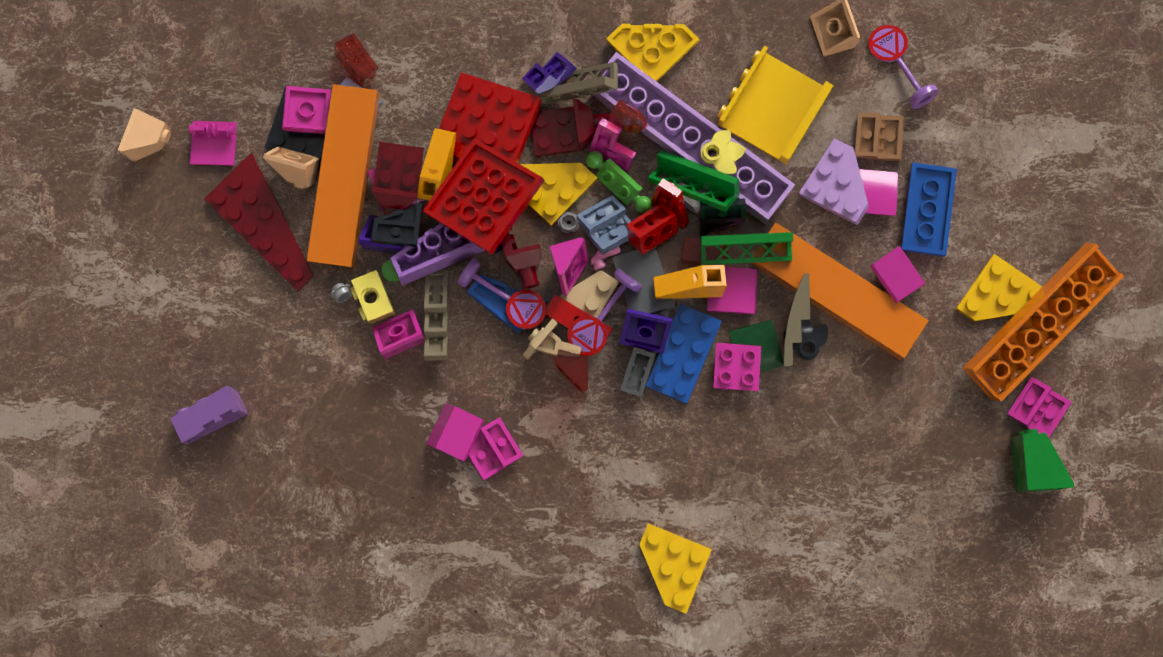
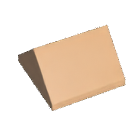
M837 0L810 16L823 56H829L856 47L860 35L847 0Z

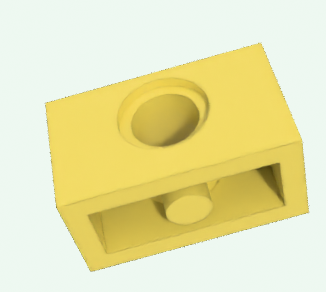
M377 270L351 280L353 287L350 289L354 299H359L362 307L358 309L363 321L367 319L370 324H374L395 315ZM370 293L377 294V299L374 303L366 302V297Z

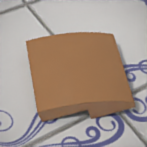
M858 113L855 145L856 157L902 161L904 116Z

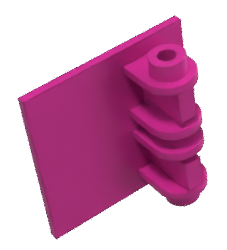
M193 121V125H189V134H192L190 164L234 166L237 122Z
M716 343L713 388H719V390L759 391L761 346Z

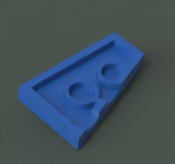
M480 276L509 296L520 291L487 276ZM477 281L468 289L467 294L520 335L524 329L514 326L507 317V300Z

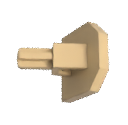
M552 319L545 328L542 327L540 331L535 329L528 337V340L531 342L528 344L529 347L524 352L523 357L529 360L536 351L554 356L558 354L578 359L581 347L562 342L552 332L557 326V322Z

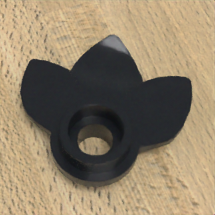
M808 319L801 320L802 343H793V350H796L797 355L801 359L808 361L814 359L818 355L819 347L826 343L828 328L826 324L814 328ZM784 331V333H783L784 341H785L786 331ZM809 346L811 348V352L805 353L803 351V347Z

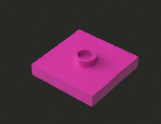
M286 86L283 131L326 134L331 90Z

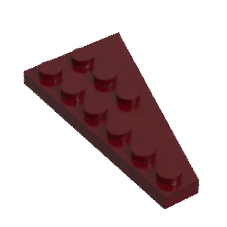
M251 152L204 199L299 292L314 275L254 154Z

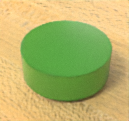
M390 259L383 264L382 275L389 282H398L399 278Z

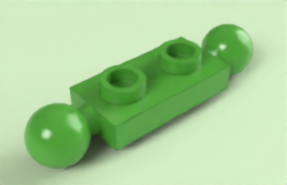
M591 151L587 154V165L590 168L599 169L595 176L626 206L634 202L635 210L641 214L651 209V200L646 196L638 195L643 188L611 158L604 163L600 152Z

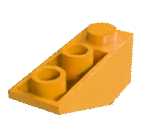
M434 129L420 174L417 198L430 201L451 172L456 138L455 132Z
M702 265L653 277L655 299L722 297L727 286L724 265Z

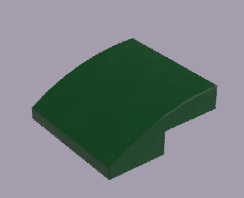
M771 319L728 331L731 344L761 346L760 372L784 366L779 341Z

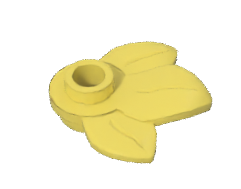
M722 130L714 134L711 142L703 145L701 158L705 163L714 165L717 171L728 175L737 172L734 162L743 156L746 149L742 145L730 141V130ZM708 151H715L716 156L710 157Z

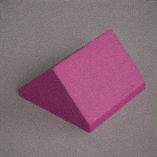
M581 237L550 246L562 294L566 297L589 262L585 239Z
M900 246L870 265L895 303L925 285L924 280Z
M413 309L372 327L379 351L385 359L425 342V336Z
M445 403L426 444L465 462L484 420L456 406Z

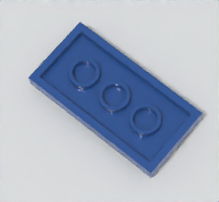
M912 162L901 240V249L903 251L940 257L947 255L957 168Z
M680 304L670 327L664 354L659 353L645 387L687 404L722 321Z

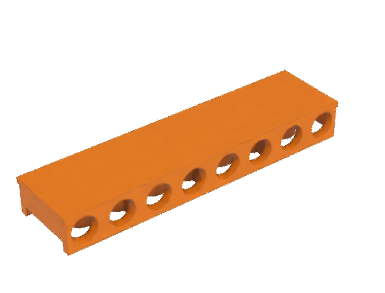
M333 84L307 261L355 268L380 100L377 90Z
M776 222L769 231V233L790 232ZM793 234V242H791L792 261L750 263L795 293L803 275L809 273L810 303L898 360L906 357L929 321L901 302L895 303L890 295L795 234ZM786 243L776 244L771 251L778 257L787 256ZM764 244V245H766L768 248H770L773 244ZM760 245L753 256L761 258L766 250ZM768 253L765 257H773V256Z
M1086 242L962 368L990 400L1002 402L1124 277L1100 252L1099 246L1096 243Z

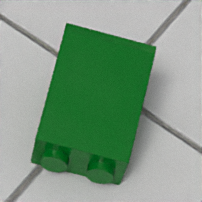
M1028 429L1018 432V436L1011 437L1016 492L1074 488L1072 478L1046 433H1038V429Z

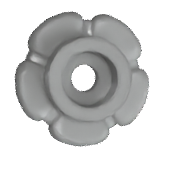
M565 212L558 219V226L561 227V231L564 233L576 232L579 228L576 214Z
M338 283L333 286L330 296L337 303L345 302L352 296L351 286Z

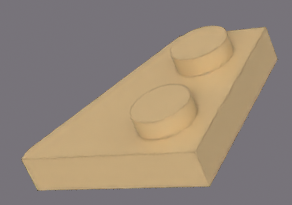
M600 270L575 285L567 297L563 294L560 297L597 318L620 281Z

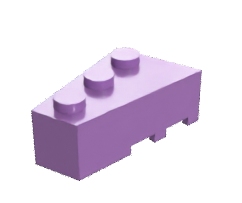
M225 386L210 396L198 400L191 407L175 412L176 415L170 419L181 443L189 444L248 415V412L238 391Z

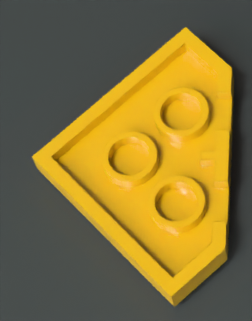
M621 24L606 38V42L618 54L658 82L699 42V38L684 24Z
M582 163L520 164L540 175L545 180L528 205L551 227L598 180Z
M993 254L955 310L973 322L1013 316L1042 286Z
M648 523L639 546L664 605L687 614L712 549Z

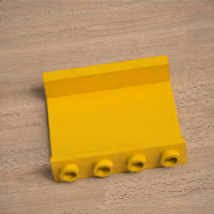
M764 45L761 52L757 50L752 57L751 62L753 65L750 70L746 68L739 80L742 83L739 88L734 87L728 98L731 101L728 106L723 105L717 115L720 118L718 126L725 130H730L732 134L787 165L834 85L827 81L824 85L819 84L767 54L768 47Z

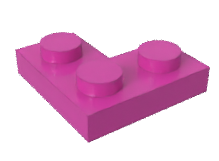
M602 118L598 123L589 152H600L604 160L607 161L611 158L621 169L628 172L636 152L617 143L622 128Z

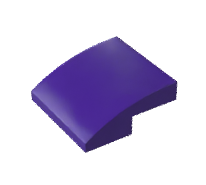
M556 52L543 68L536 62L522 80L537 93H542L559 85L577 68L560 53Z

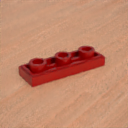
M556 294L546 308V316L554 319L567 329H569L575 319L582 316H591ZM604 324L605 327H606L607 333H608V334H607V338H608V336H609L610 333L612 332L613 328H611V327H609L608 325Z

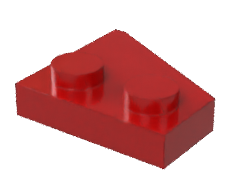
M662 179L652 197L651 208L663 202L676 214L677 226L685 229L689 224L682 191L675 184Z

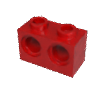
M663 202L626 225L629 242L642 255L678 233L676 214Z

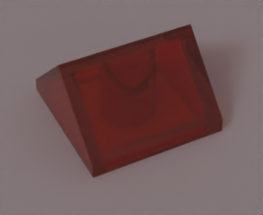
M555 356L552 359L554 366L586 396L588 394V356Z

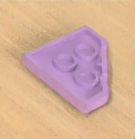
M834 138L799 194L812 203L858 225L869 208L855 151L853 147Z

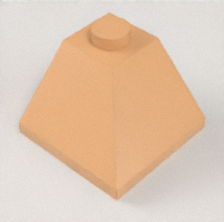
M134 108L118 150L130 161L136 162L163 149L165 143H168L171 137V128L165 122Z
M279 146L264 154L263 159L287 182L294 183L295 187L307 189V187L309 188L315 184L320 158Z

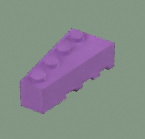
M440 223L433 229H429L424 233V236L418 239V247L406 246L391 257V261L403 286L481 253L484 250Z

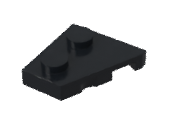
M745 198L736 199L726 212L700 202V238L707 236V233L718 229L721 232L730 226L745 222ZM719 199L718 201L724 203L726 199Z
M417 203L414 207L403 211L400 209L390 215L374 218L372 243L418 247L422 203Z

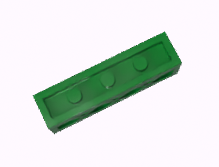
M664 150L657 154L658 167L648 177V182L658 186L662 180L658 178L661 173L666 174L670 178H665V180L675 184L682 191L683 196L724 212L739 197V178ZM687 182L689 185L679 186L676 183ZM705 189L708 192L700 194L695 190ZM723 196L727 199L723 203L721 201L716 200L715 198Z
M793 232L702 236L700 238L701 265L792 261L791 242H793ZM786 243L787 256L778 257L771 250L776 244ZM764 244H773V245H772L770 248H768V247H767L766 245H764ZM742 245L750 246L747 249H745ZM754 245H761L766 250L761 258H755L748 251ZM719 246L728 247L723 251ZM731 246H738L744 253L738 259H732L726 251ZM705 247H715L721 254L716 260H706ZM769 253V254H771L773 257H765V256ZM745 254H747L750 258H743V257H744ZM723 255L727 258L719 260Z

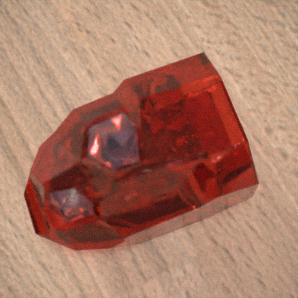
M619 100L608 118L616 126L631 133L641 132L648 126L643 113L624 100Z

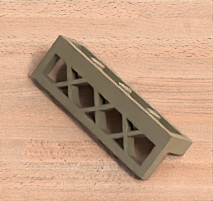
M611 62L575 70L559 85L542 93L532 91V95L540 97L542 104L546 105L618 90V64ZM606 70H610V78L602 76ZM588 74H591L594 77L591 79L584 80ZM569 78L575 80V82L566 84Z

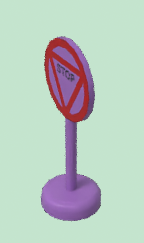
M883 25L876 28L869 37L868 48L870 53L876 59L883 62H893L896 60L916 90L909 100L912 109H918L931 102L939 93L935 85H926L921 88L901 59L908 48V39L905 32L894 25Z
M475 258L468 263L457 282L461 287H467L474 279L508 301L506 314L514 326L521 329H532L544 320L546 304L537 292L520 290L512 296L507 295L476 275L480 268V262Z
M619 268L615 271L614 276L622 285L597 318L594 316L579 317L571 323L568 329V342L581 347L580 355L591 356L599 353L604 348L608 333L602 320L626 287L634 292H639L643 288L640 283Z

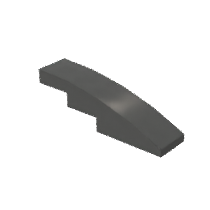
M666 310L654 315L668 317L670 311ZM633 348L620 388L621 391L642 397L656 352Z

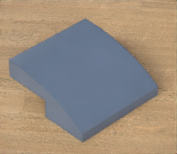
M613 195L577 215V220L602 255L629 240L626 225L632 221L626 216V209Z

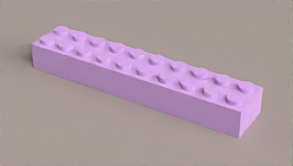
M616 52L608 63L615 62L618 64V90L592 96L665 151L715 169L714 165L707 164L702 160L701 149L704 144L711 142L715 133L722 130ZM606 70L602 76L610 78V70ZM731 137L730 141L740 144ZM745 148L746 151L743 156L734 162L737 172L729 175L739 178V197L737 199L745 198L746 211L766 225L792 192L795 184ZM708 151L710 157L716 156L715 151Z

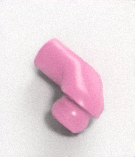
M618 246L604 255L597 251L591 259V265H593L594 270L600 271L604 269V260L607 257L620 254V247Z

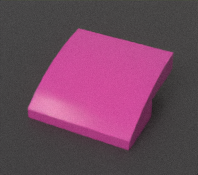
M859 169L869 204L865 214L896 216L898 173Z
M725 267L727 286L722 297L708 298L707 311L755 314L758 270Z
M1031 376L1007 415L1025 428L1038 429V433H1046L1050 438L1071 406L1072 401L1052 391L1051 387Z
M500 417L480 429L468 454V458L482 481H485L523 457Z

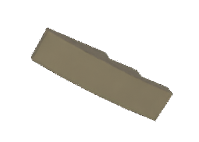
M438 270L427 275L425 278V361L448 360L449 272L448 270Z
M809 273L804 274L788 317L784 341V366H793V343H802L801 320L810 319Z

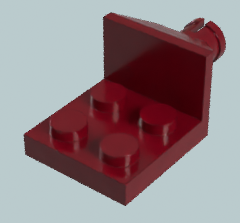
M572 99V107L538 111L532 126L535 157L584 151L593 140L600 120L604 118L612 122L610 112L592 114V109L578 99Z
M379 141L372 193L379 204L384 207V215H390L400 209L404 210L417 199L424 153L423 147Z
M508 232L502 240L508 266L516 274L520 275L523 289L539 286L540 283L537 278L536 269H539L542 259L540 244L517 249L514 234L509 235Z

